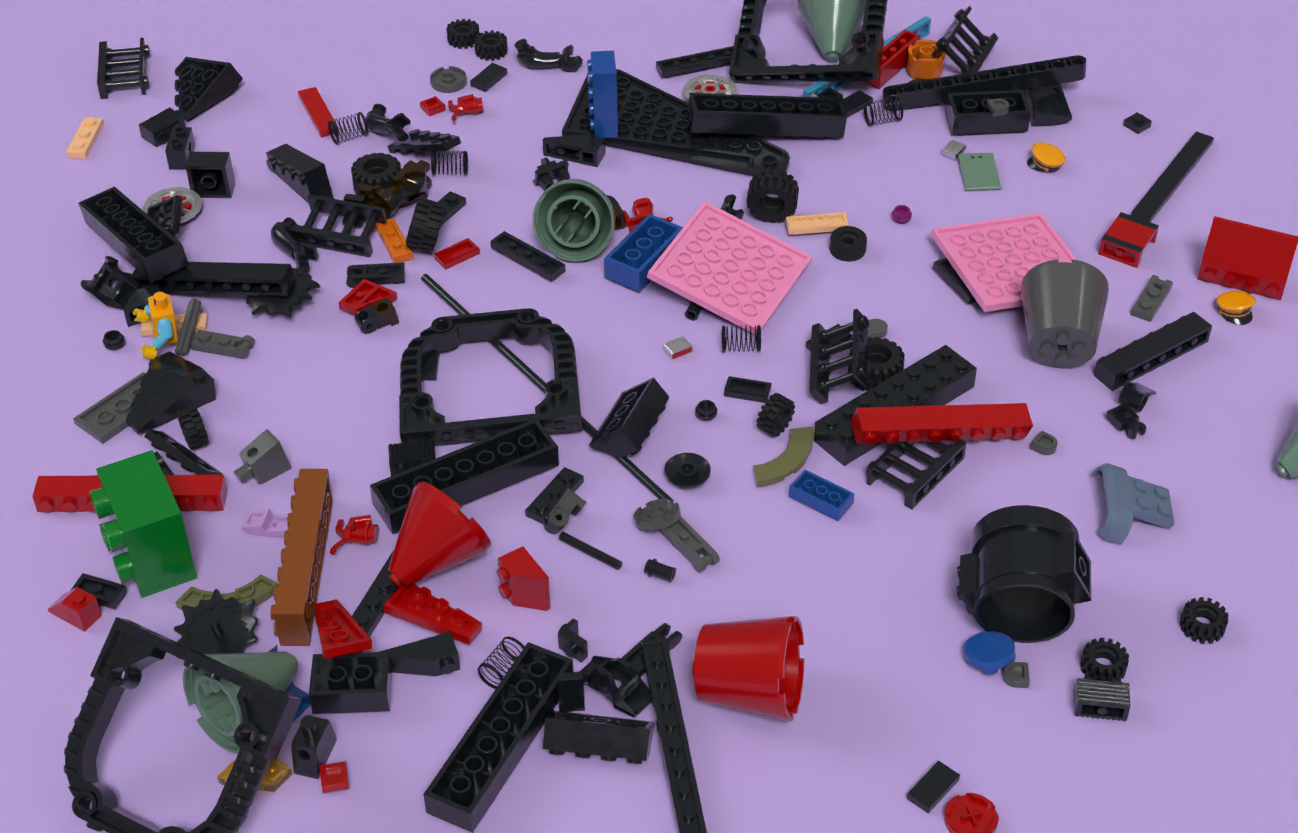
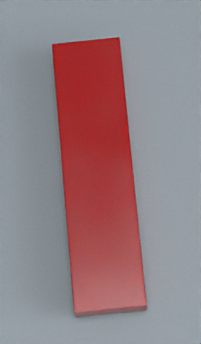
M312 87L298 91V97L320 137L329 136L328 121L333 120L335 123V120L317 88Z

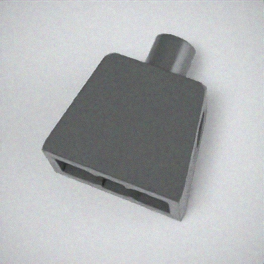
M266 429L240 451L239 455L244 465L235 470L234 474L241 483L252 477L258 484H264L290 470L291 466L280 441Z

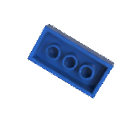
M804 470L789 486V497L837 521L854 504L855 493L807 470Z

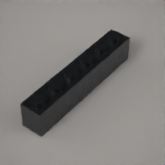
M1195 312L1182 316L1178 320L1166 324L1138 340H1134L1131 344L1097 360L1094 376L1111 391L1122 387L1120 382H1131L1207 343L1212 325Z

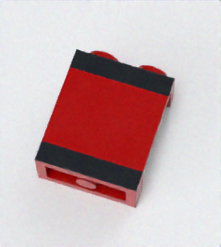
M1120 212L1101 239L1099 255L1137 268L1140 265L1142 253L1149 242H1156L1159 225Z

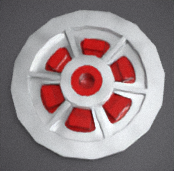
M700 75L690 79L685 84L683 94L685 99L689 101V93L737 94V88L730 79L723 76Z
M171 187L152 194L145 201L143 211L147 213L148 207L178 195L182 198L181 225L198 214L201 210L202 201L199 194L191 189ZM164 215L160 217L159 223L164 220ZM171 219L168 220L165 226L171 225Z

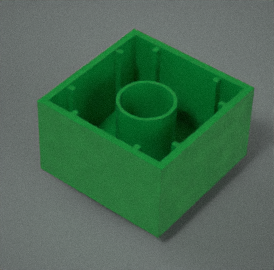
M153 450L96 468L101 488L90 491L89 494L98 519L110 516L111 521L99 524V528L108 552L119 549L122 551L121 554L112 557L121 584L134 580L141 598L197 579L181 512Z

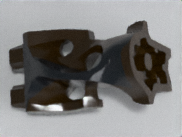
M410 160L392 179L395 185L391 188L384 189L379 185L373 187L361 182L355 186L358 195L365 196L366 205L384 208L386 217H389L398 207L412 205L420 197L428 198V188L432 185L430 177L426 176V173L430 170V164L424 160H420L418 163Z

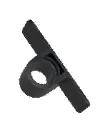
M1120 382V385L1124 387L1119 396L1118 403H1125L1132 410L1139 413L1146 405L1150 394H1156V391L1140 383Z

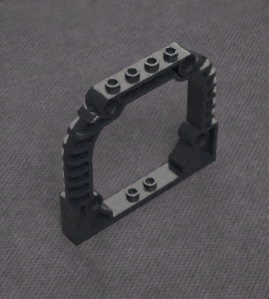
M767 0L743 1L739 33L735 35L729 75L734 83L879 80L888 0H866L862 30L853 35L851 39L853 47L839 58L838 65L810 64L802 66L796 64L790 66L769 65L768 61L763 57L766 51L759 37L763 11Z
M525 308L436 318L433 320L431 327L423 330L420 333V337L414 338L402 354L399 395L401 443L421 442L422 440L430 441L431 439L434 440L435 446L478 442L536 418L548 434L583 431L574 343L570 335L565 332V329L558 324H552L550 319L539 316L538 311L535 309ZM515 337L518 341L524 343L540 342L551 351L554 359L555 379L550 380L545 385L546 398L535 407V414L446 423L445 416L435 411L432 396L424 393L423 371L426 361L434 352L453 350L462 342Z
M116 617L90 674L91 677L95 678L94 682L87 691L88 695L85 702L81 705L78 717L74 720L75 724L72 731L68 734L69 739L67 746L64 748V773L67 774L70 784L68 788L74 796L72 802L74 814L86 821L88 828L99 832L104 830L108 833H238L239 828L247 818L250 806L253 805L254 797L260 789V783L266 775L270 760L276 761L302 700L133 621ZM166 652L184 660L183 665L190 669L198 671L199 668L206 670L205 676L217 681L223 678L241 687L237 694V700L240 705L243 723L238 725L234 733V741L240 749L216 806L206 821L194 829L180 826H169L161 829L118 807L113 790L100 783L97 777L96 759L100 743L125 689L130 690L137 687L141 682V671L149 665L163 660ZM254 731L255 738L253 742H251L250 737L252 732Z

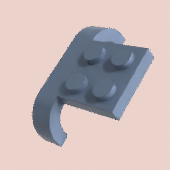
M1109 463L1100 465L1091 473L1093 476L1099 475L1103 477L1107 518L1099 534L1105 540L1121 545L1130 532L1133 517L1170 529L1175 524L1169 489L1128 476L1124 468Z

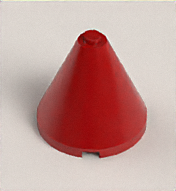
M423 481L421 483L418 482L411 491L388 568V573L390 574L388 578L397 587L401 585L407 587L480 556L491 546L490 538L473 517L469 520L460 511L462 507L438 488Z

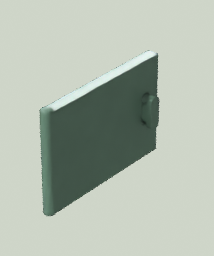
M993 153L958 154L965 191L1002 189Z

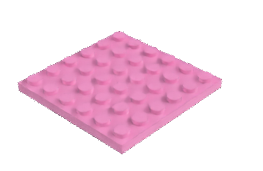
M704 201L648 271L647 278L739 327L742 325L743 329H745L746 325L749 332L751 325V333L755 334V325L756 333L757 325L761 326V331L810 264L812 256Z
M1042 213L934 228L931 231L932 238L984 312L1023 306L1021 295L1022 280L1033 267L1043 262L1057 259L1058 263H1072V260H1077Z

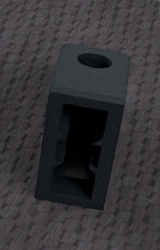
M309 715L302 718L291 744L294 774L319 780V766L326 765L337 741L329 720Z

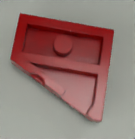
M363 279L339 301V309L355 315L359 310L388 297L390 302L397 299V292Z

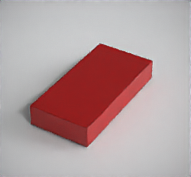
M467 238L434 253V259L446 270L480 254V248Z

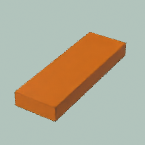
M394 218L387 220L386 224H375L376 231L393 263L414 259L410 247H406V239Z

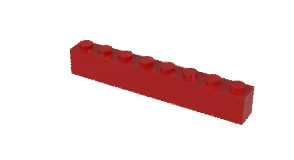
M1026 403L856 408L850 420L856 444L865 443L867 445L874 443L894 444L897 442L916 443L919 441L934 443L951 440L956 442L958 439L979 441L982 439L1001 440L1014 438L1015 440L1026 438L1033 427Z
M98 475L38 476L32 497L37 512H95L89 492L101 488ZM164 475L180 511H224L228 491L224 475Z

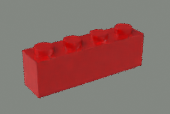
M906 29L903 30L883 47L879 80L864 82L878 88L884 85L907 65L908 48L910 45H915V41L920 40L921 35Z

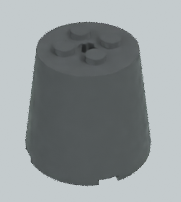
M1057 259L1043 262L1033 267L1026 273L1021 285L1031 355L1038 362L1053 368H1074L1087 363L1094 357L1098 345L1109 295L1107 278L1093 265L1078 260H1072V263H1058Z

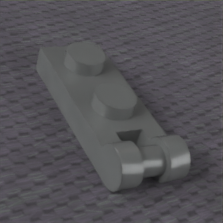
M1152 275L1148 285L1133 306L1131 315L1151 322L1171 291L1173 281H1164L1159 279V276Z
M198 330L190 345L191 349L195 351L245 359L255 340L249 335L238 337Z
M681 516L671 526L661 529L663 535L692 563L698 573L705 570L707 565H714L720 561L718 553Z

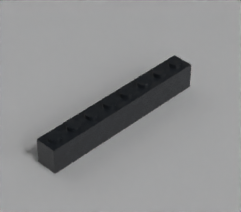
M188 262L189 265L183 267L180 271L172 272L164 276L163 279L150 282L137 269L132 273V276L141 288L157 283L161 291L168 294L288 297L297 281L291 264Z

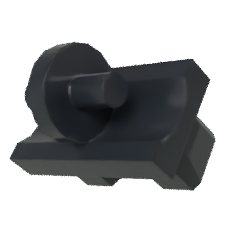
M547 157L542 158L541 165L537 166V170H535L534 185H540L545 191L554 184V179L558 181L570 179L568 161L563 160L556 163L555 160L550 162Z

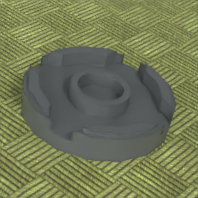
M449 66V69L440 67L430 75V84L438 92L453 93L467 85V76L465 71L459 67Z
M670 499L650 501L646 503L647 507L643 509L641 507L637 508L634 513L635 525L641 530L655 531L664 529L674 524L680 518L679 504L677 502L674 504L673 500Z

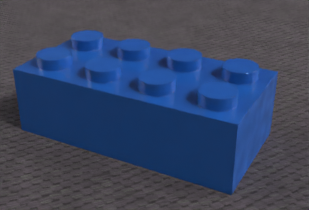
M614 50L591 52V60H587L590 131H594V135L601 138L618 137L617 72Z
M649 214L604 258L605 278L640 292L651 281L647 278L648 271L683 227Z

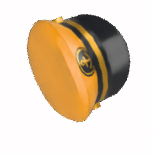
M1038 142L1033 145V156L1027 160V164L1030 168L1037 171L1056 172L1060 170L1066 157L1058 147L1049 143Z
M1228 291L1217 297L1218 312L1226 320L1236 325H1246L1251 322L1253 318L1251 308L1256 303V299L1253 296L1242 291Z

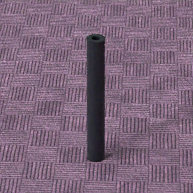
M561 532L559 535L560 541L617 570L621 568L622 561L565 532Z

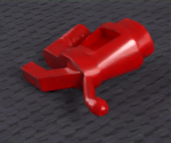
M473 94L457 98V105H453L452 100L448 101L449 110L455 111L451 117L452 121L456 120L458 114H478L484 111L482 97L477 98Z
M641 198L633 202L632 211L635 217L630 218L627 212L623 210L625 213V226L629 227L630 232L649 214L653 215L654 205L649 198ZM672 217L661 218L669 222L673 221Z
M371 514L351 517L345 529H343L344 519H338L335 531L342 539L333 545L330 549V554H335L336 549L344 542L364 545L376 543L379 527L377 524H372Z

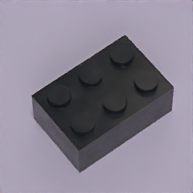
M390 652L350 653L328 659H323V654H313L309 687L312 714L390 711L392 684Z

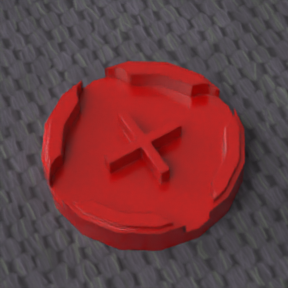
M966 793V795L960 797L959 795L954 796L947 803L944 821L950 833H995L999 816L994 804L986 797L975 793Z

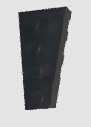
M283 144L266 152L268 158L266 162L269 169L308 204V194L334 199L324 163L288 144Z

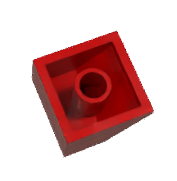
M524 546L499 557L497 575L500 579L498 589L504 599L507 598L513 606L543 611L549 610V577Z

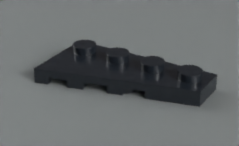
M415 129L409 132V138L406 141L401 142L398 140L387 147L390 153H395L399 149L401 153H407L413 149L415 152L428 150V152L447 151L461 144L459 136L450 135V133L441 134L440 132Z

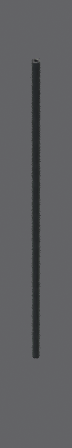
M428 274L422 275L421 280L459 315L470 314ZM499 339L487 340L545 394V385L547 383ZM582 417L583 430L594 438L598 430ZM612 455L658 499L673 500L626 456L621 458Z

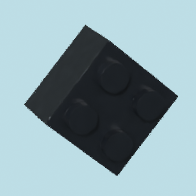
M190 151L185 166L190 189L199 194L200 198H231L235 187V179L230 152Z

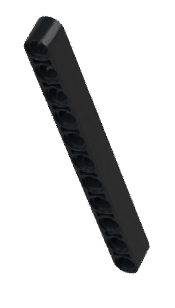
M1075 55L891 85L883 89V100H885L883 101V106L885 110L888 106V111H890L889 100L895 97L901 100L903 109L945 103L947 102L948 93L1025 90L1080 81L1086 77V58ZM896 99V101H895L896 110H899V104H898V101H897V99Z

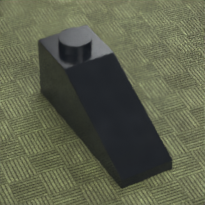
M587 134L545 137L542 140L544 156L598 167L606 154L605 138Z
M450 632L379 651L390 652L392 673L440 676L460 670L459 654Z

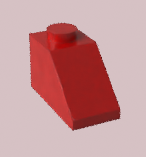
M79 587L64 593L48 608V612L84 632L102 616L96 597Z

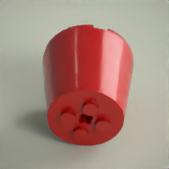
M786 616L704 624L697 638L692 666L695 691L699 701L792 721L794 719L792 713H797L799 709L804 680L805 658H800L799 645H804V635L799 617Z

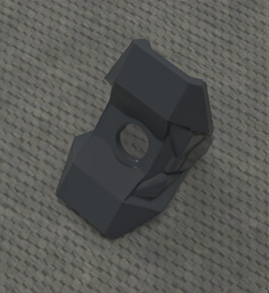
M106 256V261L99 272L93 276L92 280H82L80 284L84 290L90 292L106 306L123 310L136 290L141 289L131 273L122 272L119 269V260ZM116 277L117 283L114 288H111V281Z
M593 656L592 660L579 671L583 672L584 686H589L595 691H599L602 695H606V698L613 703L614 708L633 718L637 717L652 703L649 688L632 666L620 658ZM614 679H617L621 682V686L619 688H617Z

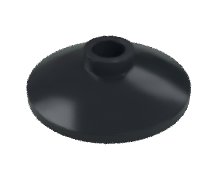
M695 453L674 455L665 464L666 478L672 484L684 488L703 484L708 480L711 473L709 462L701 455Z

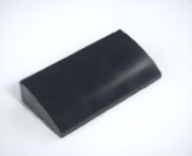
M1061 84L1024 90L1031 111V126H1053L1072 119Z

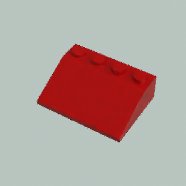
M1214 216L1197 279L1281 300L1298 244V236Z

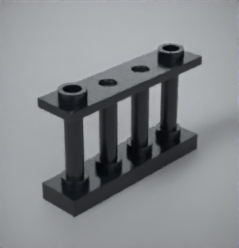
M970 6L965 10L960 9L955 13L954 21L944 36L936 42L935 45L937 47L933 51V54L936 55L943 50L961 69V74L977 72L999 38L995 33H992L990 36H984L969 20L967 16L972 9ZM962 23L978 39L979 45L961 27ZM956 33H957V34L968 44V46L973 50V51H972L973 55H972V54L968 51V49L957 39V37L955 36ZM950 42L966 58L967 64L949 46Z
M140 38V47L115 50L108 48L107 41L99 42L97 86L100 99H108V92L114 88L140 86L142 95H146V87H149V79L146 76L147 56H150L149 45H145L144 38ZM140 55L139 58L111 60L113 57ZM139 65V68L112 70L113 67ZM139 75L138 79L110 81L112 78Z
M308 194L307 199L311 212L303 226L293 224L291 233L295 240L301 245H312L317 248L371 257L373 249L369 236L376 223L386 224L387 219L384 208ZM319 212L330 214L323 229L312 228ZM338 216L349 217L342 232L331 231ZM357 219L367 221L361 236L350 235Z
M857 308L853 310V322L830 331L825 330L820 323L812 325L809 392L820 404L828 402L830 389L855 380L863 389L867 388V378L869 377L867 369L868 328L870 324L868 318L862 315ZM853 331L852 339L830 346L833 338ZM852 348V355L830 363L831 355ZM852 365V372L829 380L831 372Z
M958 439L953 445H946L941 441L934 443L922 441L943 453L940 457L936 458L914 447L915 443H894L875 462L872 461L866 469V484L871 486L880 478L904 492V506L912 510L964 459L967 442ZM906 452L930 467L927 470L921 471L903 461L900 457ZM893 465L917 479L913 483L908 484L886 470Z

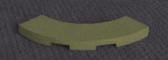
M812 427L790 429V442L781 455L769 462L753 465L757 487L781 482L784 480V477L796 473L803 467L813 447Z
M260 574L252 582L236 588L235 592L220 595L223 599L234 597L238 603H245L254 599L256 607L274 596V588L279 586V584ZM191 586L175 603L179 609L183 605L196 607L200 600H210L213 592Z

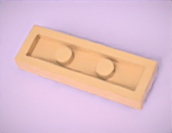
M93 117L83 119L66 151L67 158L87 159L104 126L103 119Z

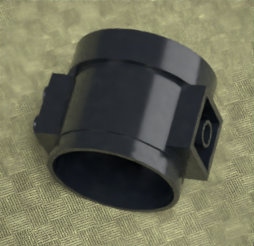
M1031 505L1009 506L995 510L984 516L976 524L972 534V553L960 555V566L957 567L959 586L956 587L959 600L964 602L967 612L972 614L976 622L985 631L1004 633L1012 638L1014 642L1036 643L1060 636L1074 622L1075 604L1092 601L1091 560L1079 541V533L1075 525L1067 517L1054 510Z

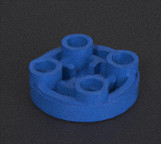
M986 631L975 634L964 645L966 662L973 667L982 669L983 673L987 675L997 673L998 669L1007 666L1016 659L1014 641L1008 635L1001 632Z

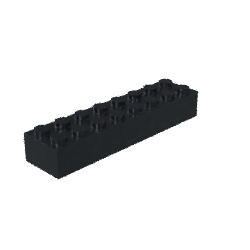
M689 93L687 110L691 133L696 134L714 133L717 135L734 134L738 136L751 134L754 136L772 135L774 137L809 136L811 138L828 137L835 139L837 137L844 138L847 120L841 98Z
M115 186L78 203L85 223L150 282L159 281L164 276L172 272H178L183 267L189 265L182 243Z
M944 345L815 422L814 442L843 466H846L882 444H856L850 422L856 408L946 405L974 387L977 367L950 347Z
M536 418L371 484L372 503L391 533L394 534L400 531L411 491L418 482L421 483L423 481L433 485L462 506L559 466L558 446Z
M529 642L526 644L423 794L426 813L469 832H474L544 725L545 717L558 704L557 674L573 672V659Z

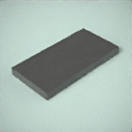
M142 372L74 417V424L102 444L129 427L126 423V417L132 410V402L136 393L141 388L140 383L145 373Z

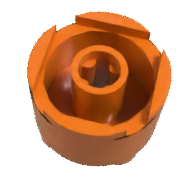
M918 40L915 41V45L909 46L906 69L913 80L940 78V75L943 73L945 52L942 50L936 55L933 54L937 47L935 45L936 41Z

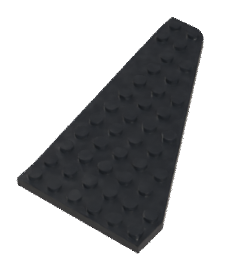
M616 69L618 137L605 138L606 145L753 176L755 174L758 175L759 171L765 172L769 168L771 170L776 168L781 172L783 170L788 171L790 156L784 149L751 134L738 136L734 134L691 133L687 114L688 102L622 70ZM588 74L562 129V136L586 134L595 136L594 131H590Z

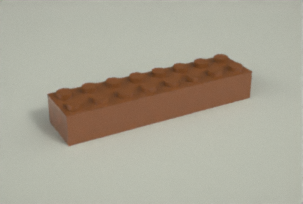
M300 469L298 478L294 479L295 495L291 496L292 513H288L287 517L289 531L284 533V544L286 547L281 550V563L283 564L282 567H278L277 572L279 586L274 588V600L276 602L275 605H271L270 610L271 620H275L274 635L278 636L280 646H310L315 618L314 604L318 600L333 507V495L328 469Z

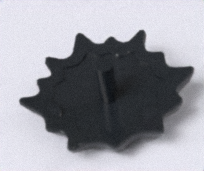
M305 267L292 268L297 281L288 297L247 296L246 304H253L252 315L257 314L260 310H265L268 314L281 312L290 317L292 308L301 306V300L303 299L312 300V296L309 293L310 290L320 288L318 282L311 280L312 276L307 273L308 270Z
M215 589L210 600H200L196 607L183 605L181 609L185 621L183 624L174 627V631L182 636L177 641L178 643L202 654L243 653L248 646L258 641V638L253 633L258 624V619L252 616L255 609V600L252 599L245 603H238L234 597L223 599L219 590Z

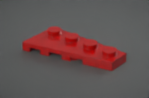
M415 583L407 587L401 585L383 605L384 613L439 634L450 632L453 639L468 645L482 631V623L459 608L453 609L449 606L448 601L443 598L437 599L431 595V590L424 586L420 588Z
M337 599L314 604V615L323 659L350 653H362L364 650L372 649V639Z

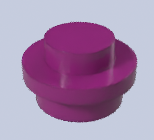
M898 205L892 211L891 216L896 222L905 223L911 220L912 213L908 206Z

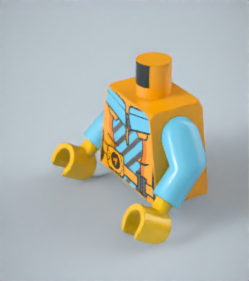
M156 292L153 296L148 297V304L144 307V310L134 309L133 315H137L134 321L146 323L148 318H150L154 336L152 347L143 345L141 349L143 358L154 359L157 349H161L166 344L178 343L170 295L164 292Z

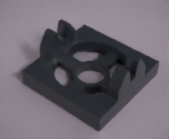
M178 195L147 209V214L164 229L168 220L171 219L170 227L165 230L177 239L176 234L180 232L182 198ZM164 215V220L159 223L160 217Z

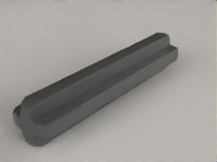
M192 298L188 303L175 353L180 356H185L188 353L202 303L196 298Z

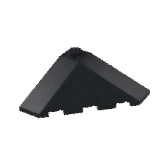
M185 57L175 69V75L179 76V80H175V90L179 91V95H175V105L179 107V111L176 110V112L183 115L185 120H189L236 90L243 78L231 63Z
M171 351L151 359L148 364L149 369L142 378L141 388L135 395L132 402V410L126 417V423L139 434L178 417V411L192 406L198 408L216 400L214 379L202 367Z

